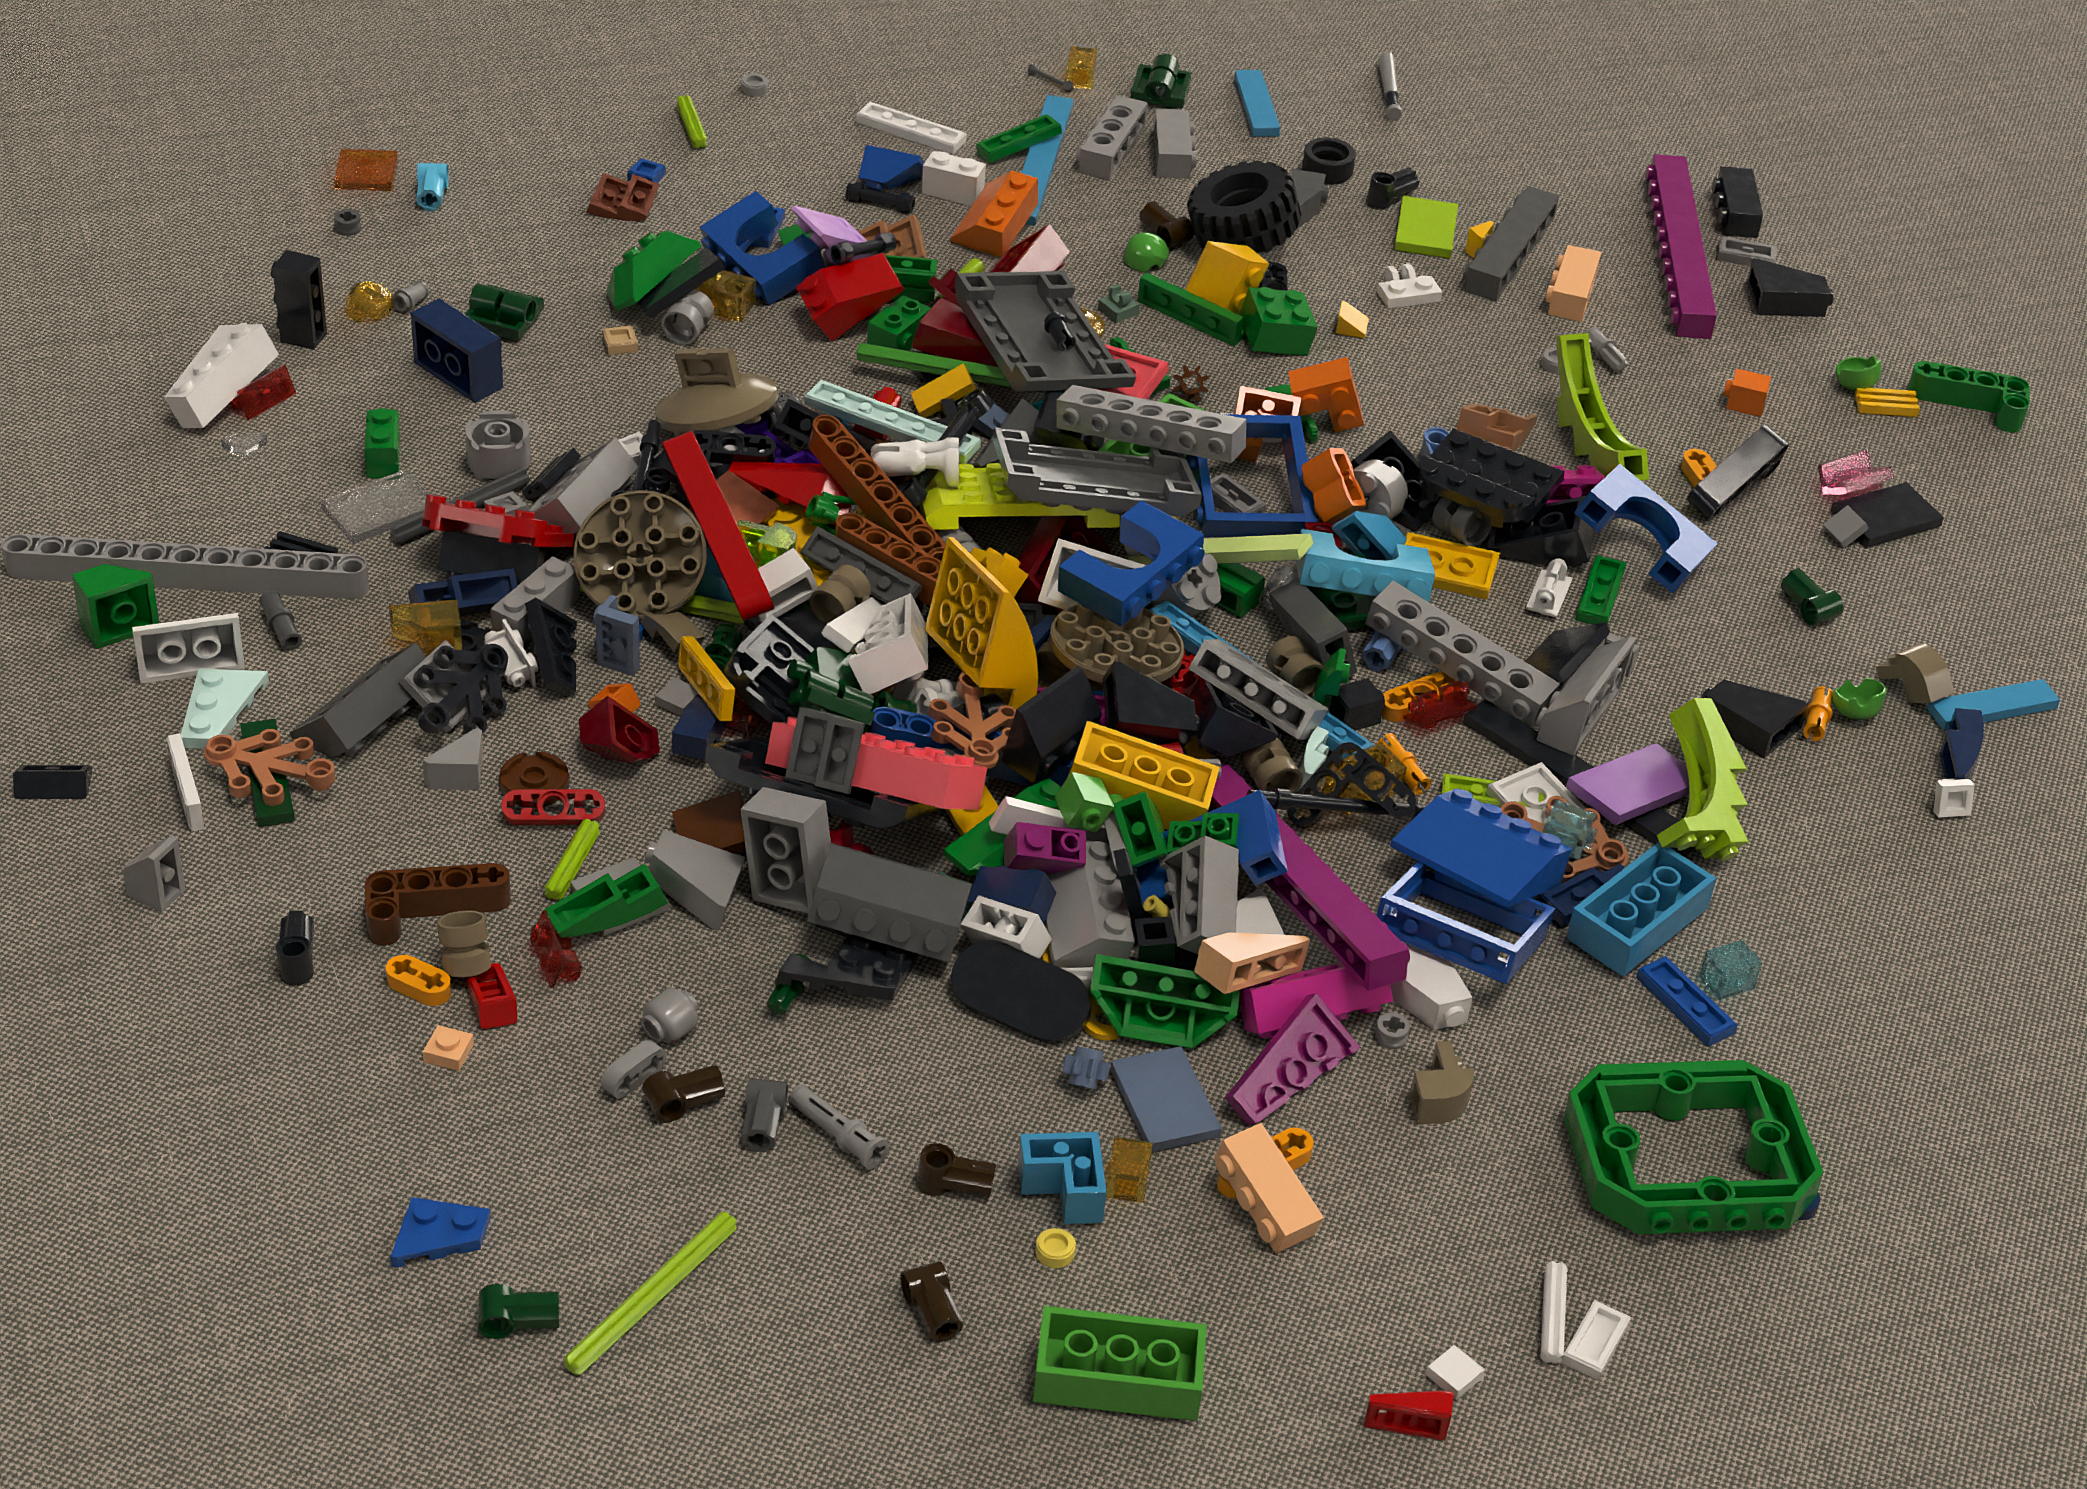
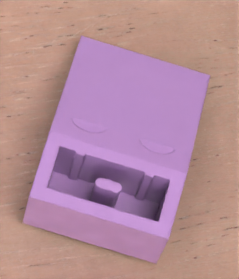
M795 205L791 208L798 216V219L795 221L805 234L811 232L809 239L820 248V251L825 249L823 257L831 266L842 264L835 263L830 255L832 246L845 241L849 242L850 245L867 241L844 218ZM878 252L853 256L850 261L877 255Z

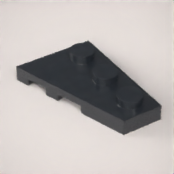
M535 597L525 603L528 615L527 624L532 631L535 644L533 650L538 658L541 669L540 679L548 690H553L566 698L576 692V663L571 657V652L577 649V641L573 637L571 638V632L577 629V621Z

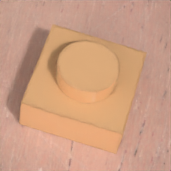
M437 1025L423 1050V1061L460 1071L474 1045L473 1034Z

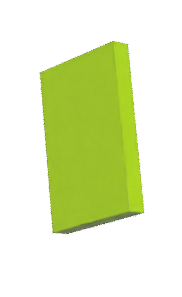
M1403 196L1394 250L1451 258L1458 204Z

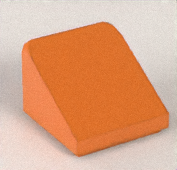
M628 683L606 685L587 703L589 708L592 709L606 696H609L631 712H634L641 704L632 684Z

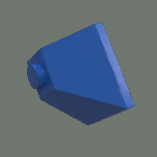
M866 145L858 178L865 184L867 189L881 191L882 188L891 190L923 177V165L925 162L919 155Z

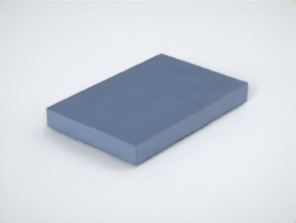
M1182 1046L1111 1061L1110 1071L1149 1153L1221 1137L1222 1128Z

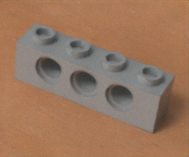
M1116 95L1112 103L1106 105L1102 118L1098 117L1094 130L1088 132L1085 143L1083 145L1080 144L1078 147L1076 160L1079 161V173L1111 180L1145 128L1147 102Z
M1220 639L1204 640L1188 668L1298 740L1309 739L1312 732L1321 724L1329 710Z

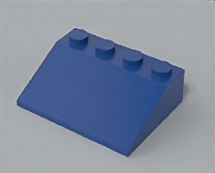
M1453 789L1438 795L1391 840L1390 847L1507 908L1560 885L1572 851L1571 847L1561 843L1559 837L1549 833H1541L1531 828L1532 825L1529 822L1519 818H1511L1503 814L1502 809L1498 806L1488 803L1483 804L1474 799L1470 792L1463 789Z

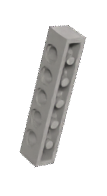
M1072 385L1057 399V428L1227 463H1232L1246 448L1247 419L1076 385Z
M1392 581L1372 601L1365 624L1515 718L1532 727L1536 723L1542 708H1548L1554 692L1557 691L1560 685L1559 682L1402 585Z

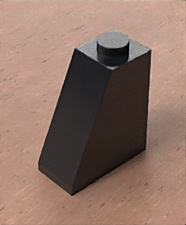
M1752 258L1747 285L1757 315L1825 317L1828 306H1831L1833 302V290L1829 289L1826 277Z
M1113 662L1102 678L1106 727L1153 744L1164 745L1180 742L1181 747L1185 748L1191 738L1198 733L1200 726L1199 716L1195 713L1194 700L1121 662Z
M1722 680L1715 687L1707 688L1701 698H1712L1732 740L1763 759L1802 728L1808 708V703L1803 700L1728 680Z

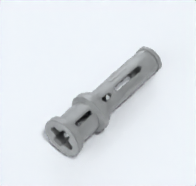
M800 1084L791 1091L788 1098L789 1104L835 1137L836 1143L842 1151L853 1153L860 1159L862 1166L869 1170L876 1168L882 1163L889 1151L888 1140L884 1137L874 1136L866 1130V1125L861 1120L848 1119L832 1105L808 1089L806 1085Z

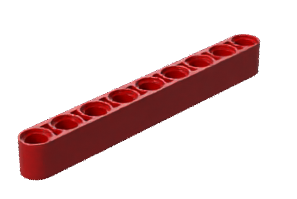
M693 431L662 442L673 471L695 518L701 526L707 545L742 620L746 621L775 609L767 587Z

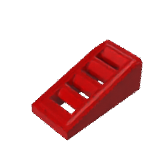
M500 963L491 964V968L482 974L464 977L482 1029L511 1025L518 1021L516 997Z
M1427 1391L1370 1394L1364 1427L1444 1441L1447 1437L1452 1416L1454 1392ZM1379 1410L1387 1411L1385 1413H1378Z

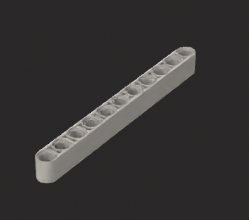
M13 534L6 537L1 544L6 572L9 576L18 579L73 582L72 574L102 564L150 572L153 576L154 587L262 594L275 590L280 595L358 599L364 597L369 591L367 561L362 556L354 554Z

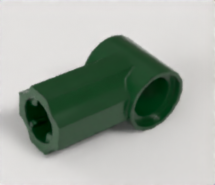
M1800 568L1791 570L1782 579L1780 588L1800 606V614L1808 625L1813 626L1842 615L1844 606L1841 596L1834 590H1822Z
M490 1284L483 1287L479 1292L477 1329L483 1337L503 1339L510 1336L514 1329L559 1328V1291L515 1293L510 1286Z

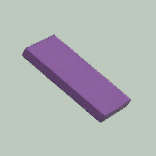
M1655 743L1569 777L1566 788L1613 824L1617 825L1689 795V777L1686 764Z

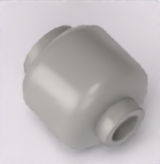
M667 988L645 1004L643 1008L644 1017L641 1019L646 1033L654 1041L672 1044L697 1026L698 1015L696 1010H698L699 1006L696 999L688 991L682 993L676 988Z

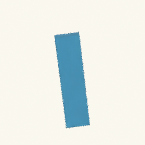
M1235 70L1234 80L1252 135L1254 137L1279 136L1280 125L1262 71Z
M2040 679L1944 697L1928 703L1927 710L1942 730H1947L1955 708L1982 710L1983 722L2057 709L2060 699L2046 681Z

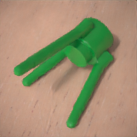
M823 491L821 496L815 494L810 499L806 508V518L810 519L809 524L818 526L835 536V530L827 525H832L839 516V507L835 506V503L856 505L851 497L832 495Z

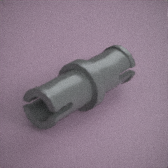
M270 590L263 593L259 598V603L267 615V624L270 630L276 633L281 646L285 650L297 648L302 642V637L294 625V616L291 610L285 608L277 591Z

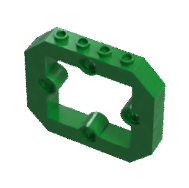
M1745 1060L1598 1064L1569 1092L1564 1122L1590 1205L1593 1209L1637 1234L1789 1229L1817 1197L1824 1171L1790 1085ZM1744 1108L1751 1125L1744 1154L1745 1160L1753 1169L1760 1172H1768L1771 1180L1727 1181L1720 1177L1709 1176L1702 1178L1699 1182L1637 1184L1633 1170L1640 1147V1135L1633 1127L1617 1123L1614 1112L1655 1111L1657 1115L1664 1119L1677 1121L1687 1117L1690 1109Z

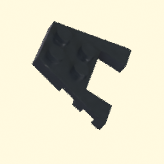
M815 924V927L846 938L827 966L790 954L779 970L777 983L791 985L792 980L810 982L809 988L823 990L826 985L846 988L845 994L893 1001L916 964L918 953Z

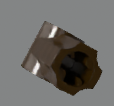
M1155 201L1146 203L1144 209L1140 211L1139 220L1167 243L1168 249L1193 239L1194 229L1187 217L1176 218Z
M717 1065L674 1076L668 1071L656 1072L649 1076L642 1086L643 1093L656 1119L664 1123L679 1119L689 1107L725 1097V1086Z
M932 1143L925 1146L920 1153L916 1184L922 1192L928 1195L937 1196L944 1194L948 1190L990 1197L996 1164L955 1156L953 1150L941 1143Z
M941 1261L900 1273V1283L904 1298L910 1307H916L930 1339L938 1340L939 1343L953 1339L958 1332L963 1330V1320L950 1294L948 1274Z

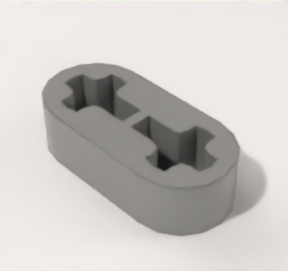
M650 1039L642 1041L607 1067L601 1077V1087L617 1099L627 1096L641 1086L649 1076L661 1070L667 1058L666 1051Z

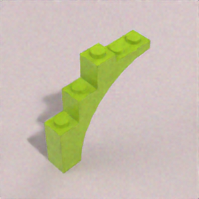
M1589 333L1556 336L1561 397H1557L1559 427L1573 426L1575 456L1589 455L1590 466L1596 467V470L1605 477L1621 464L1640 481L1649 480L1647 448L1636 447L1621 435L1611 420L1602 400L1591 356Z
M1693 698L1669 714L1686 760L1689 777L1687 812L1683 819L1656 836L1662 848L1677 847L1678 850H1684L1689 847H1696L1697 850L1701 851L1704 859L1719 858L1720 861H1726L1738 855V848L1749 842L1737 819V811L1748 804L1736 782L1738 780L1736 776L1747 768L1712 698Z

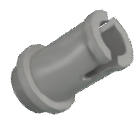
M417 280L409 287L395 291L392 303L398 311L409 312L414 308V304L428 297L429 288L424 281Z

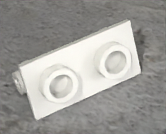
M1559 558L1552 560L1547 570H1541L1527 603V610L1557 618L1573 579L1566 576L1567 565L1564 560Z
M503 619V630L488 632L484 637V645L498 644L507 652V668L502 674L508 684L520 687L528 680L534 688L536 687L535 672L538 671L537 662L531 652L526 653L523 649V640L518 630H512L507 621Z

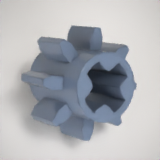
M1076 1046L1074 1056L1065 1054L1062 1072L1070 1074L1068 1084L1096 1090L1098 1080L1107 1082L1110 1064L1102 1062L1104 1052Z

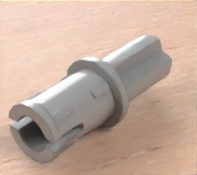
M1591 327L1585 332L1589 333L1590 346L1595 351V355L1599 360L1603 359L1615 372H1621L1624 368H1627L1628 362L1617 349V344L1613 340L1607 339L1598 327Z

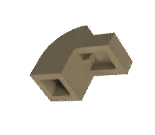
M1917 643L1889 655L1887 662L1876 666L1879 679L1902 678L1908 703H1932L1954 693L1951 676L1945 661L1929 645Z
M1436 1041L1431 1064L1432 1070L1414 1072L1410 1100L1417 1125L1450 1122L1460 1117L1467 1109L1474 1081V1068H1462L1460 1056H1455L1451 1041Z

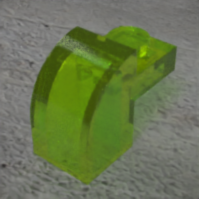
M742 519L736 523L752 558L755 559L757 568L792 548L796 550L797 535L790 527L775 522L770 527Z

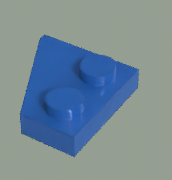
M412 1197L391 1254V1266L403 1267L405 1266V1259L428 1255L431 1261L445 1258L452 1253L463 1254L481 1250L491 1220L490 1209Z

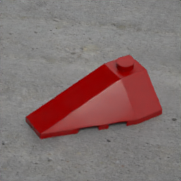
M733 461L728 469L759 492H768L769 490L775 492L778 501L786 505L792 502L805 506L804 513H806L810 499L815 494L821 496L823 491L832 495L850 497L822 464ZM835 503V506L839 507L838 515L851 511V504Z

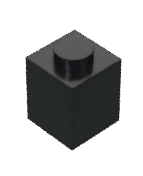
M1369 678L1340 686L1338 696L1332 695L1329 713L1354 731L1381 723L1385 698L1383 693L1374 686Z

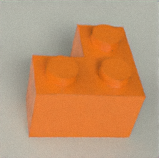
M1348 357L1288 371L1292 396L1301 397L1298 416L1328 410L1334 433L1364 426L1361 404Z
M1240 386L1233 414L1298 416L1301 397ZM1246 437V448L1237 458L1256 462L1263 438Z

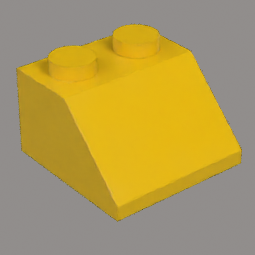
M1208 241L1185 290L1235 314H1240L1248 287L1258 288L1269 263L1249 246Z

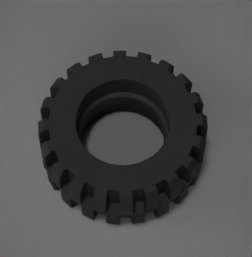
M1247 161L1239 162L1238 165L1231 166L1230 164L1224 166V169L1220 171L1215 170L1210 173L1209 177L1201 179L1198 186H1194L1187 202L1195 238L1203 250L1207 242L1212 241L1249 246L1257 254L1261 252L1267 253L1273 250V247L1285 243L1287 237L1291 238L1301 220V209L1293 178L1287 170L1272 162L1254 161L1253 163H1247Z

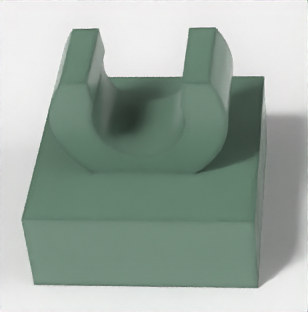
M1121 284L1110 287L1109 295L1099 299L1098 309L1115 323L1139 314L1140 304L1132 299L1130 291L1124 293L1121 290Z

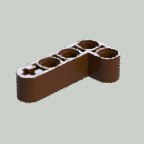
M499 863L381 870L371 873L365 880V912L368 937L372 943L379 946L392 945L401 937V918L444 916L457 911L497 912L507 908L511 902L510 873L504 865Z

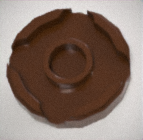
M536 752V755L527 756L526 753L518 754L505 762L500 769L499 787L503 796L509 791L517 789H569L570 775L566 763L557 756L546 752ZM533 799L534 807L527 808H537L538 799ZM550 799L544 806L552 805L559 800ZM515 801L516 805L524 807L522 801Z

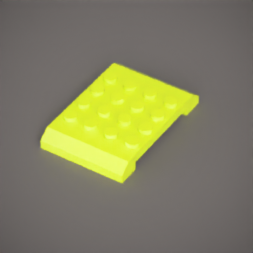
M999 463L987 464L986 468H974L971 464H959V487L949 486L944 474L938 471L925 489L928 492L926 498L919 504L922 517L933 530L958 529L959 517L1083 515L1087 528H1115L1120 526V514L1109 513L1105 509L1092 508L1091 510L1083 511L1074 508L1072 505L1060 504L1058 507H1048L1041 504V502L1020 500L1007 487Z

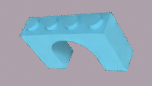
M1301 529L1300 534L1311 533L1314 543L1300 560H1295L1301 585L1378 596L1392 581H1395L1429 602L1435 571L1427 548L1396 544L1393 560H1369L1340 550L1335 545L1332 533Z

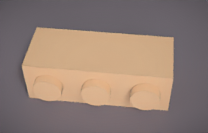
M1568 245L1565 255L1559 254L1556 269L1553 271L1551 284L1548 286L1545 302L1550 303L1548 315L1582 322L1596 279L1601 252Z
M1259 1123L1224 1139L1214 1157L1217 1170L1223 1178L1229 1181L1235 1190L1240 1206L1250 1213L1257 1224V1230L1262 1240L1269 1243L1275 1254L1314 1236L1324 1217L1263 1124Z

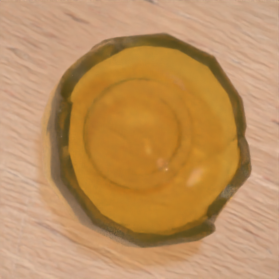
M362 281L351 287L344 309L347 316L356 322H361L366 316L372 317L377 322L381 317L390 314L393 308V297L391 292L382 284Z

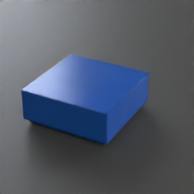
M640 158L627 172V180L630 181L632 175L635 174L658 183L666 174V166Z

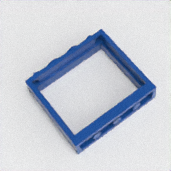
M1224 414L1247 419L1246 437L1282 438L1293 513L1215 512L1207 458L1186 454L1185 458L1202 494L1200 507L1193 510V520H1196V523H1198L1199 532L1203 533L1204 537L1226 538L1300 534L1301 529H1304L1305 523L1318 522L1317 514L1314 510L1313 493L1305 486L1302 479V465L1308 462L1301 416Z
M1419 861L1381 897L1376 916L1388 926L1389 930L1399 940L1504 984L1511 980L1546 939L1555 912L1554 907L1532 898L1507 908L1438 871L1436 873L1431 871L1425 873L1427 865ZM1423 893L1522 934V937L1515 944H1511L1412 902ZM1537 910L1543 911L1540 916L1536 915ZM1500 952L1509 955L1506 959L1499 957Z

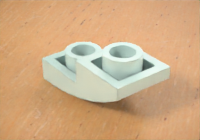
M1319 726L1315 728L1308 740L1300 766L1303 780L1297 791L1322 765L1328 754L1329 747L1325 744L1329 731ZM1322 777L1319 780V782L1317 783V789L1320 788L1325 777Z

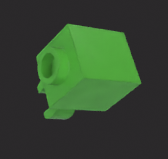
M1075 772L1070 773L1055 796L1057 805L1068 827L1095 833L1098 832L1108 815L1113 812V803L1124 800L1118 794L1108 795L1101 778Z

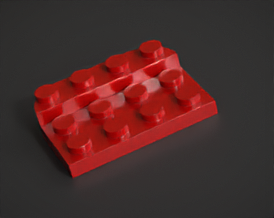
M427 494L422 526L429 527V529L457 531L499 539L498 542L521 543L536 547H573L574 534L562 532L563 526L547 524L546 520L535 519V512L515 510V515L505 513L506 507L486 504L484 510L475 508L476 502L456 499V504L446 503L447 497L433 494Z

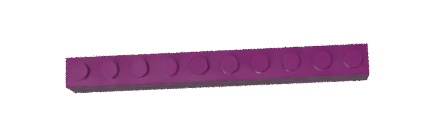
M1653 154L1651 165L1646 167L1645 180L1649 181L1648 196L1652 197L1651 212H1655L1653 226L1657 227L1656 243H1660L1659 259H1663L1662 275H1666L1664 288L1665 291L1669 292L1667 306L1672 308L1670 323L1675 325L1677 337L1711 339L1717 313L1686 156Z
M1229 765L1221 766V776L1216 779L1208 812L1246 796L1247 791L1252 789L1243 777L1239 776ZM1276 812L1288 872L1265 881V883L1367 991L1406 980L1407 966L1410 961V952L1407 945L1401 942L1389 930L1388 926L1370 910L1368 905L1363 903L1347 884H1344L1332 871L1331 867L1326 865L1315 854L1314 850L1308 847Z

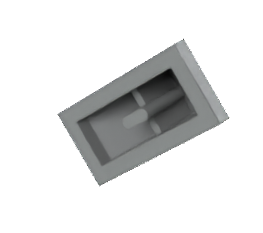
M477 727L423 759L424 783L427 788L452 790L480 789L484 757L482 730Z

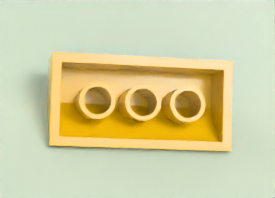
M1087 721L1068 776L1071 772L1101 778L1108 795L1118 794L1123 799L1146 791L1158 808L1164 829L1169 830L1170 821H1190L1208 812L1220 767Z

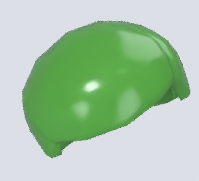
M1143 232L1135 234L1129 239L1122 257L1129 267L1146 273L1154 265H1158V269H1161L1170 254L1167 243L1162 238L1152 233Z
M1871 355L1868 359L1863 357L1846 358L1836 365L1837 380L1842 386L1852 391H1856L1857 388H1873L1881 376V360L1877 362L1874 355Z
M1865 678L1858 686L1852 685L1848 679L1840 688L1834 689L1832 702L1842 715L1855 720H1868L1879 714L1887 688L1881 682L1872 678Z

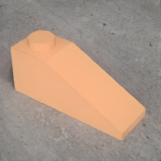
M1225 933L1202 940L1194 972L1222 993L1227 994L1302 971L1310 939L1306 936Z

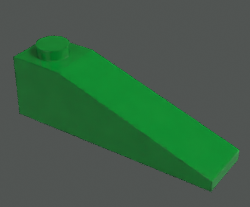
M1047 778L1024 789L1014 799L1060 810L1055 796L1061 787L1050 778ZM995 812L951 843L943 851V855L967 876L977 874L980 866H1004V839L1007 835L991 830L989 821Z

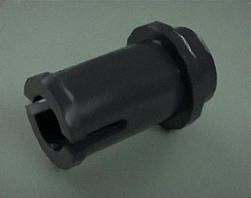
M1053 312L1046 316L1044 320L1045 331L1051 334L1060 351H1065L1062 343L1065 344L1067 350H1070L1075 345L1076 339L1066 325V317L1058 312Z

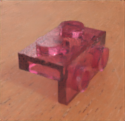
M1861 450L1818 465L1823 495L1840 494L1841 499L1858 496L1859 490L1863 488L1865 491L1882 488V482L1894 478L1892 466L1872 467L1868 450Z

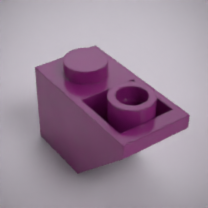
M1016 822L1004 839V866L1010 869H1038L1047 875L1086 865V831Z

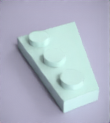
M198 668L181 731L184 748L204 749L208 740L213 736L228 735L237 724L236 718L244 708L248 709L253 703L254 694L259 688L264 689L269 682L268 671Z

